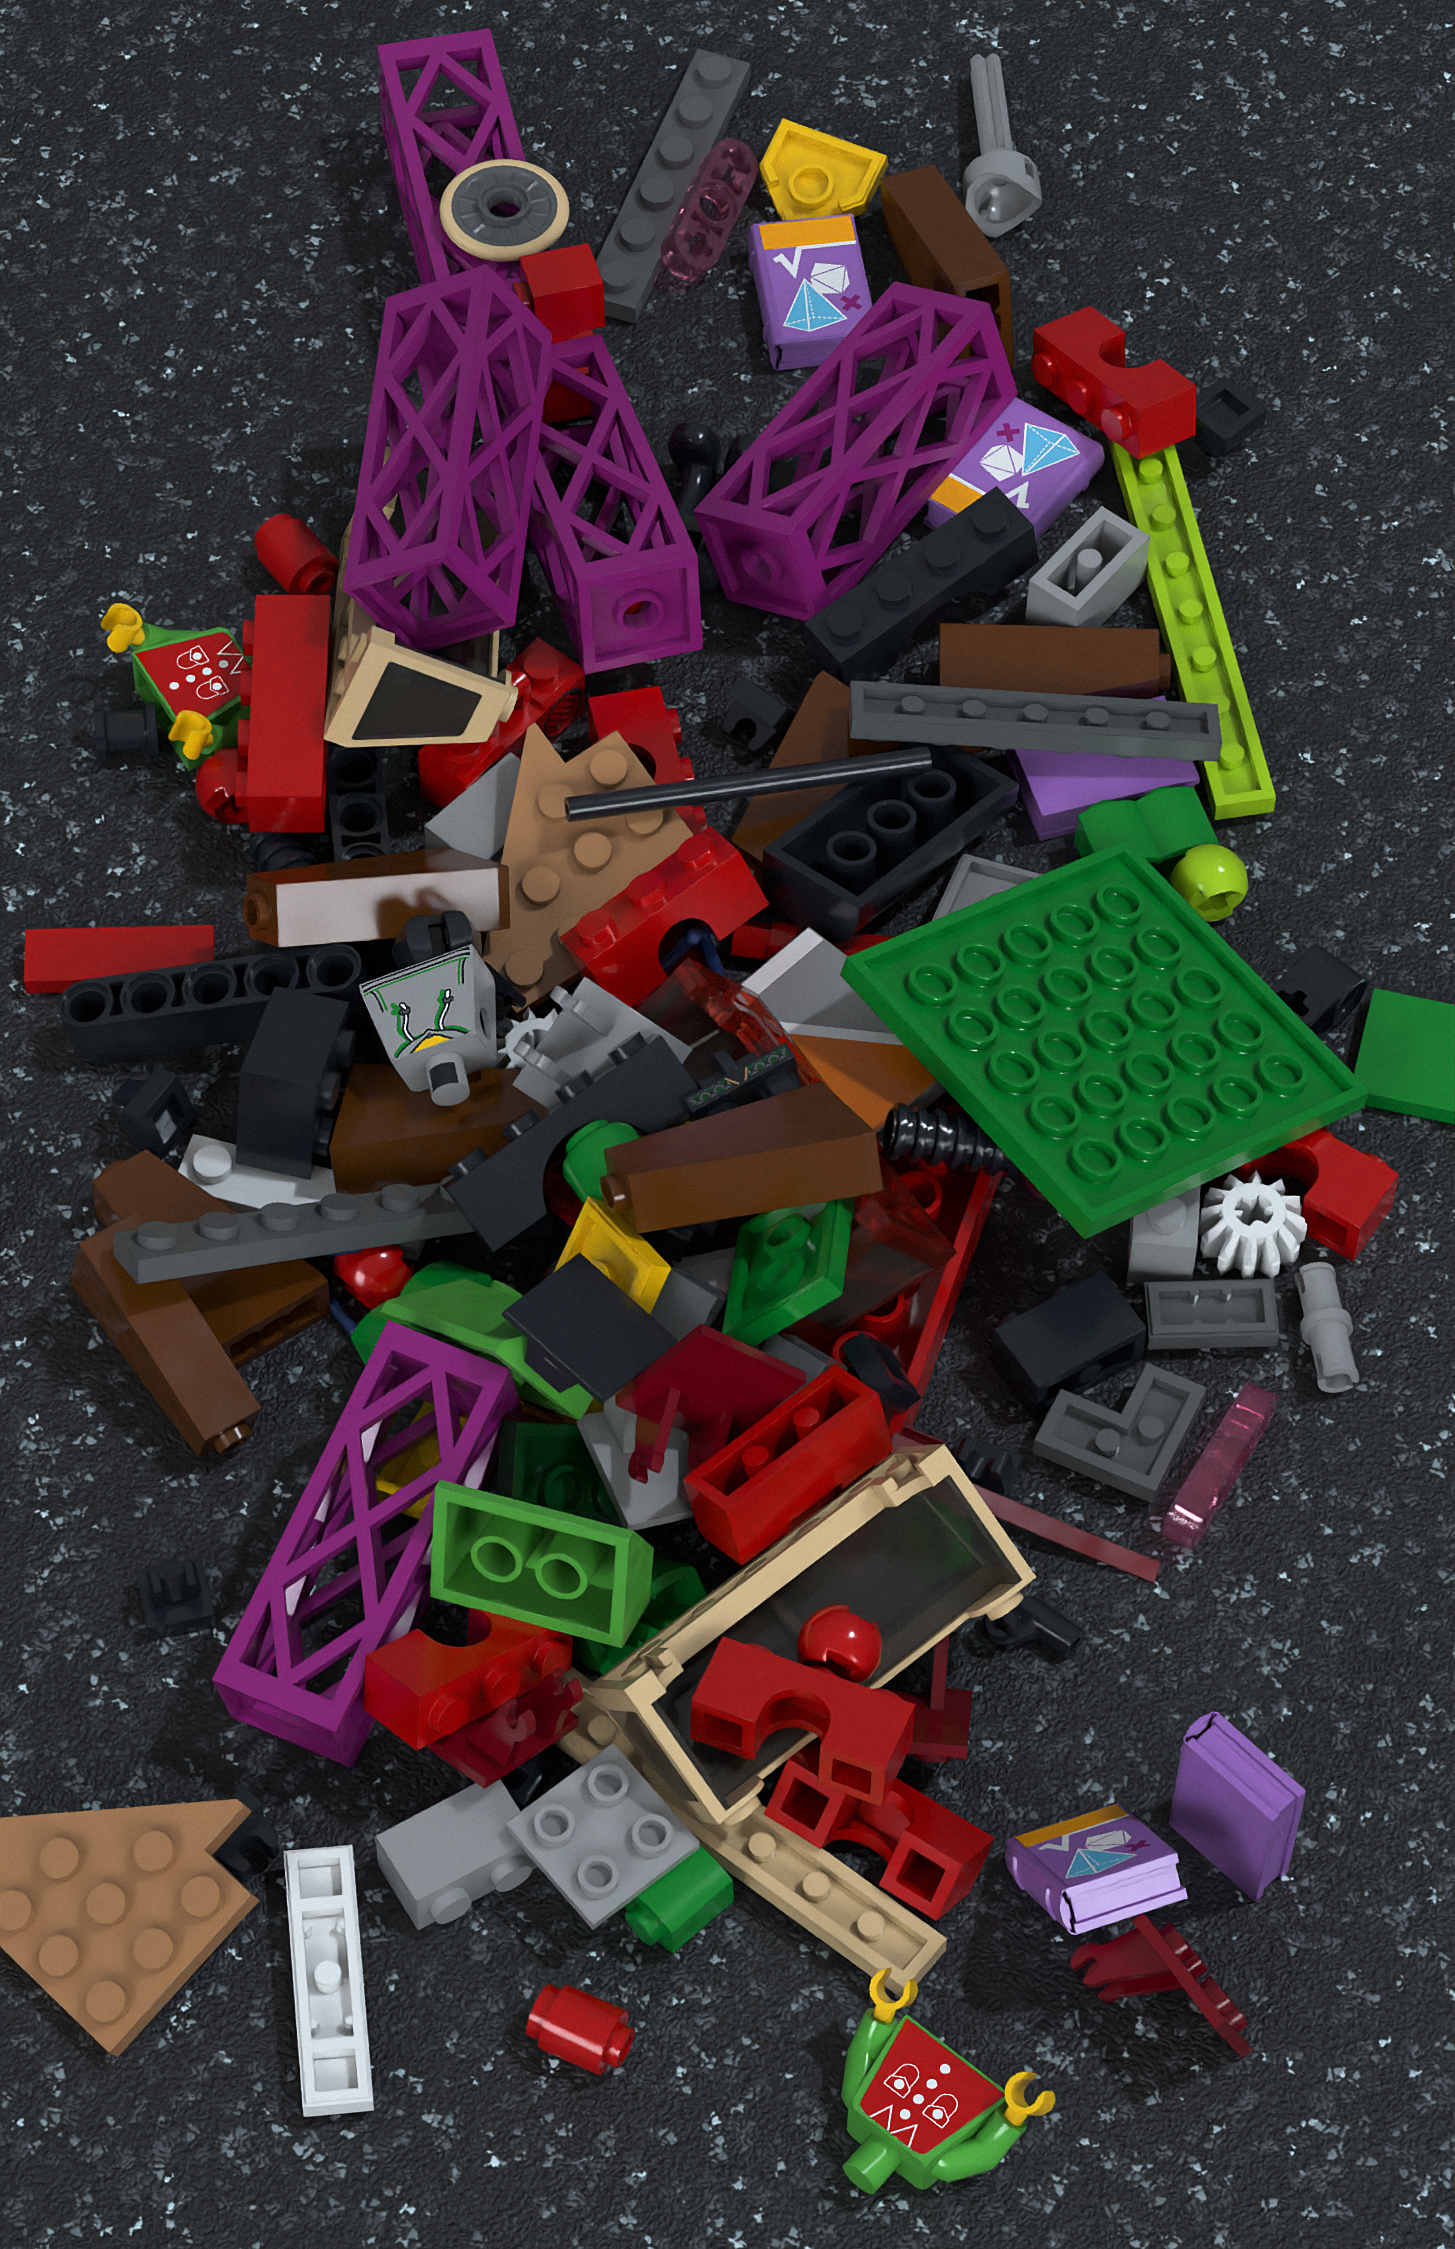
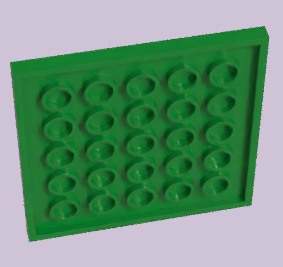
M1127 839L848 956L840 973V976L1084 1240L1363 1109L1371 1092Z

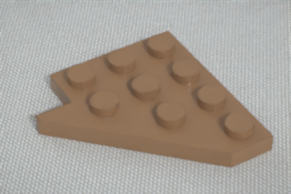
M536 722L527 727L501 864L509 866L510 928L487 931L482 955L484 962L490 964L505 980L525 996L527 1002L523 1008L512 1005L510 1009L516 1020L523 1017L528 1007L532 1011L551 998L549 996L556 985L565 989L583 977L559 937L577 925L584 915L600 908L627 888L635 877L650 871L677 851L685 840L694 836L674 808L575 822L567 821L564 809L565 797L657 785L617 730L565 763Z
M238 1799L0 1817V1947L102 2047L118 2058L260 1901L212 1856L252 1811Z

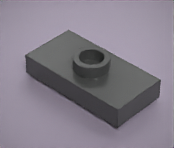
M1274 1279L1144 1282L1143 1305L1145 1326L1147 1327L1148 1350L1277 1346L1279 1327Z

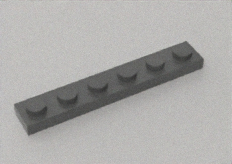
M697 49L596 260L604 283L605 316L633 324L636 323L750 81L751 63Z
M853 680L850 682L848 697L850 738L869 739L875 742L904 741L930 743L937 746L966 745L992 747L999 750L1013 748L1053 751L1060 754L1076 752L1115 755L1122 758L1139 756L1170 758L1184 762L1195 760L1219 762L1222 737L1218 704Z
M448 1176L443 1178L441 1183L417 1187L393 1184L384 1187L381 1192L358 1196L334 1193L324 1196L318 1202L299 1205L282 1202L269 1203L264 1205L259 1211L240 1214L210 1212L202 1215L199 1220L181 1223L145 1222L135 1230L114 1233L113 1257L137 1284L468 1233L474 1232V1230L442 1186L454 1177Z

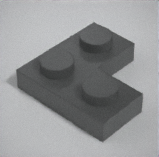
M1147 1363L1121 1414L1060 1389L1034 1440L1033 1453L1154 1504L1206 1400L1207 1387Z

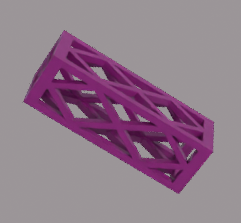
M490 28L377 45L380 124L421 286L461 273L463 269L467 271L487 264L511 289L512 283L520 282V268L516 265L517 261L497 262L485 260L459 248L448 237L442 226L440 202L429 194L425 179L435 156L456 173L455 177L465 169L485 161L513 159L526 162ZM476 60V77L458 64V62ZM424 68L406 104L399 72ZM440 72L477 102V105L421 113ZM479 126L472 141L458 130ZM416 140L422 145L420 151H418ZM487 147L489 148L490 156L485 152ZM511 203L496 204L507 217H512L520 211L517 206ZM445 254H446L448 257H450V260H449L448 264H447V261H446ZM466 323L460 324L461 326L466 327Z
M487 264L387 297L385 303L343 590L382 628L394 633L395 640L402 647L420 654L515 626L553 334ZM466 323V327L461 326L460 324ZM507 367H511L512 375L508 371ZM416 368L424 404L419 412L401 385ZM497 381L516 409L502 425H500L493 390ZM478 412L484 443L470 456L475 415ZM388 436L391 455L383 466ZM516 451L513 477L511 480L508 462L510 461V459ZM430 462L425 502L422 505L416 475ZM492 487H493V492H494V497H495V499L493 498V496H492L491 493H490V490L492 489ZM398 493L400 494L406 525V532L401 539H399L382 510ZM480 506L499 535L484 553L475 515ZM459 538H460L461 548L458 546V540H459ZM443 563L468 587L461 600L441 568ZM435 587L450 613L430 619ZM412 589L408 611L399 601Z
M895 281L693 510L727 600L807 621L854 588L928 501L931 495L1018 395L989 303ZM938 322L955 326L936 348ZM919 329H920V341H918V338H917V335H916V332H915V331H917V330H919ZM971 341L975 356L953 361ZM887 355L877 385L855 395L858 362ZM822 397L816 415L799 423ZM947 408L944 441L915 448L925 419ZM867 412L865 420L852 423L853 418ZM900 431L892 455L883 457L885 439ZM832 446L831 464L817 471L824 449ZM802 454L791 485L767 496L771 462ZM919 478L895 506L901 486ZM864 481V484L850 490L853 483ZM862 507L859 541L829 549L839 518ZM814 531L811 540H809L807 534ZM832 579V581L826 586L825 582Z
M596 334L551 344L545 396L554 379L591 400L592 424L557 431L541 422L527 534L583 672L586 675L703 649L698 556L602 335ZM588 366L589 376L576 369ZM507 367L508 371L512 375L511 367ZM497 381L493 390L500 425H502L516 409ZM516 451L510 459V461L508 462L511 480L513 477ZM559 461L576 469L562 502L551 479ZM591 479L610 489L594 525L575 515ZM623 501L635 526L628 545L609 535ZM578 543L581 544L582 546H584V549H583L582 552H581V549H580ZM644 601L640 613L624 614L626 609L632 604Z
M390 1320L387 1321L212 1678L231 1718L346 1767L354 1768L376 1722V1719L363 1709L365 1655L417 1628L420 1630L435 1599L430 1597L435 1486L439 1480L487 1491L498 1468L502 1420L520 1421L524 1414L510 1369ZM416 1397L435 1405L433 1411L384 1443L401 1407ZM460 1415L468 1418L463 1430L461 1429ZM435 1431H438L441 1462L379 1503L376 1471ZM432 1492L418 1523L384 1546L382 1525ZM353 1507L354 1521L343 1527ZM357 1542L359 1563L310 1595L324 1564ZM400 1559L388 1583L386 1567ZM359 1585H362L365 1620L305 1659L301 1624ZM357 1648L343 1679L319 1695L308 1691V1680ZM275 1665L277 1667V1677L271 1675Z

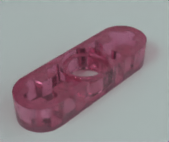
M734 138L724 139L703 156L662 242L661 256L665 266L673 275L682 280H696L717 263L757 178L759 171L757 158L750 147L742 141ZM729 163L732 166L730 174L733 177L724 184L719 180L724 176ZM700 197L708 198L716 204L721 215L720 221L711 220L703 213L699 204ZM694 235H697L701 239L696 242L691 257L688 254L689 244L687 241Z
M1247 1382L1243 1386L1173 1501L1162 1527V1535L1190 1549H1194L1265 1434L1276 1411L1279 1396L1251 1382Z

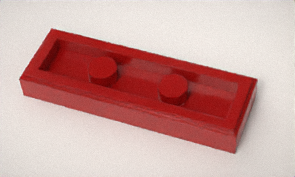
M214 925L25 929L24 985L26 994L64 993L68 987L85 979L215 961Z

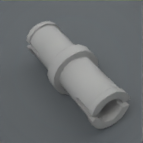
M1326 1262L1309 1263L1299 1268L1300 1273L1295 1272L1294 1282L1298 1288L1304 1315L1300 1322L1302 1339L1311 1346L1317 1372L1318 1387L1322 1391L1329 1393L1343 1392L1351 1389L1353 1382L1358 1383L1359 1372L1355 1367L1349 1336L1353 1332L1351 1316L1346 1310L1342 1309L1334 1267Z

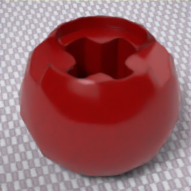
M226 747L215 751V755L207 758L196 772L195 792L201 808L212 818L226 824L248 822L247 808H236L235 801L236 770H247L248 757H239L238 747Z
M398 1244L366 1248L357 1254L335 1256L333 1274L345 1281L342 1286L354 1298L367 1308L373 1310L387 1300L399 1297L404 1286L413 1277L414 1263L412 1264L402 1257L405 1251Z
M831 1604L810 1614L798 1633L796 1647L799 1663L806 1666L824 1667L835 1673L838 1677L857 1684L867 1681L881 1662L883 1646L879 1626L874 1621L871 1624L858 1615L849 1612L851 1606L844 1604Z

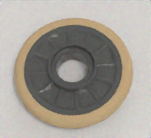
M513 159L485 161L465 169L448 184L440 203V219L448 237L465 252L481 259L497 262L518 261L521 256L545 251L562 235L569 218L567 195L555 177L534 164ZM499 203H511L520 209L516 215L507 218L497 217L491 214L489 210L492 206Z

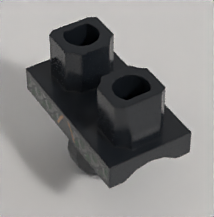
M783 1043L758 1058L752 1051L733 1061L728 1052L721 1047L709 1054V1060L714 1073L697 1081L696 1085L700 1090L683 1098L691 1122L801 1088L795 1055L787 1044Z

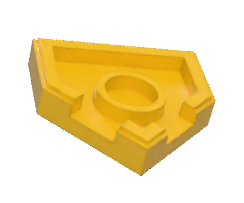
M782 118L759 168L780 221L853 214V217H856L866 212L880 184V178L883 177L888 167L887 155Z

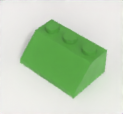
M460 1279L387 1300L380 1310L392 1322L510 1369L519 1399L579 1421L594 1399L579 1384L561 1393L557 1392L525 1363L528 1338L502 1316L504 1310L523 1296L502 1282L493 1280L490 1287H486L466 1279Z
M439 1480L435 1486L430 1597L477 1610L481 1609L614 1647L622 1648L650 1603L654 1547L633 1530Z

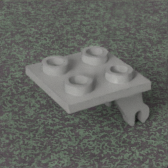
M584 977L572 996L558 985L549 997L559 1003L563 1009L536 1050L524 1041L519 1040L513 1051L527 1063L512 1085L549 1109L560 1101L554 1093L558 1087L585 1069L591 1077H594L613 1063L607 1053L638 1031L644 1039L652 1034L662 1035L682 1064L692 1051V1048ZM607 1120L609 1123H612V1122H620V1121ZM585 1124V1125H583V1126H581V1127H578L577 1129L580 1130V1129H582L583 1127H585V1126L588 1125V1124Z
M614 1395L605 1402L603 1411L583 1415L580 1421L577 1420L576 1424L625 1529L635 1531L694 1517L691 1505L682 1500L680 1493L683 1478L687 1474L688 1433L672 1426L664 1454L663 1467L660 1473L647 1469L648 1482L643 1484L632 1479L628 1473L629 1460L635 1450L637 1415L616 1406Z
M611 1743L505 1823V1829L592 1930L700 1849L701 1845L698 1839L614 1743Z

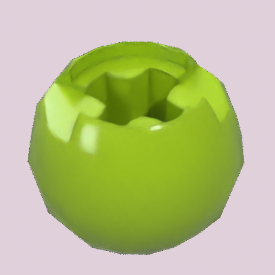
M1217 844L1199 845L1185 852L1186 857L1177 863L1170 875L1171 886L1206 922L1218 921L1233 914V908L1242 902L1249 889L1245 864L1235 852Z

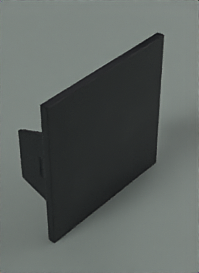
M580 1252L502 1313L505 1319L528 1338L525 1363L557 1392L561 1393L579 1384L601 1405L679 1341Z

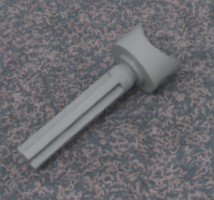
M991 53L986 58L976 54L970 59V76L981 156L974 159L965 169L962 187L965 209L984 235L998 237L1033 214L1041 206L1043 200L1037 166L1028 156L1013 151L1000 57L994 53Z

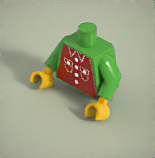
M113 604L100 622L102 629L112 631L107 638V644L116 653L124 652L129 646L134 651L131 655L135 689L144 703L155 702L157 723L188 771L203 764L207 758L215 755V751L221 748L238 747L239 719H250V706H241V669H252L253 656H244L242 649L226 628L216 627L206 631L164 629L142 622L139 613L126 604Z
M892 1967L882 1969L871 1979L869 1986L870 1996L876 2006L875 2008L866 2009L848 2048L841 2092L842 2100L848 2108L846 2130L851 2137L861 2144L842 2166L843 2171L858 2188L869 2194H874L894 2171L916 2188L922 2190L929 2188L938 2180L950 2183L991 2171L999 2164L1027 2129L1025 2119L1028 2115H1045L1055 2105V2094L1053 2091L1048 2090L1043 2091L1033 2105L1029 2106L1026 2103L1024 2091L1027 2085L1035 2079L1036 2073H1016L1009 2079L1004 2090L907 2014L898 2023L894 2017L896 2010L905 2008L913 2003L917 1997L918 1986L914 1979L908 1980L902 1997L898 2001L891 2000L885 1992V1982L891 1975Z

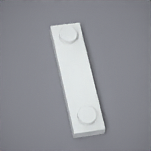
M196 1134L192 1135L178 1170L179 1173L238 1214L259 1211L264 1205L269 1203L282 1202L299 1205L318 1202L324 1196L336 1193L333 1170L315 1165L312 1176L308 1180L236 1164L235 1144ZM426 1239L398 1243L405 1251L402 1257L418 1261Z
M352 1845L283 1851L304 2117L374 2111Z

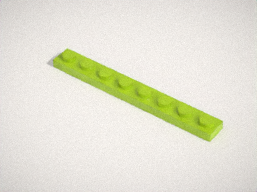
M1108 438V445L1130 523L1150 536L1145 576L1167 654H1170L1171 669L1180 701L1218 704L1222 737L1219 762L1197 760L1214 820L1274 812L1276 802L1275 791L1175 445H1171L1138 460L1118 443Z

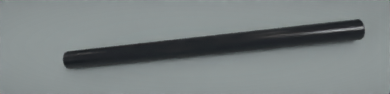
M928 747L565 797L564 809L567 821L575 822L930 772L932 760Z

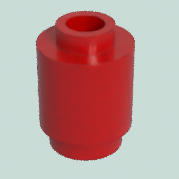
M285 513L278 514L268 519L258 529L254 537L257 558L288 595H325L331 590L338 573V559L303 520L293 518Z
M547 1984L539 1994L531 2010L526 2025V2035L538 2040L539 2049L601 2076L609 2065L619 2068L623 2064L632 2046L635 2029L627 2026L629 2018L627 2010L569 1984L564 1985L562 1989Z

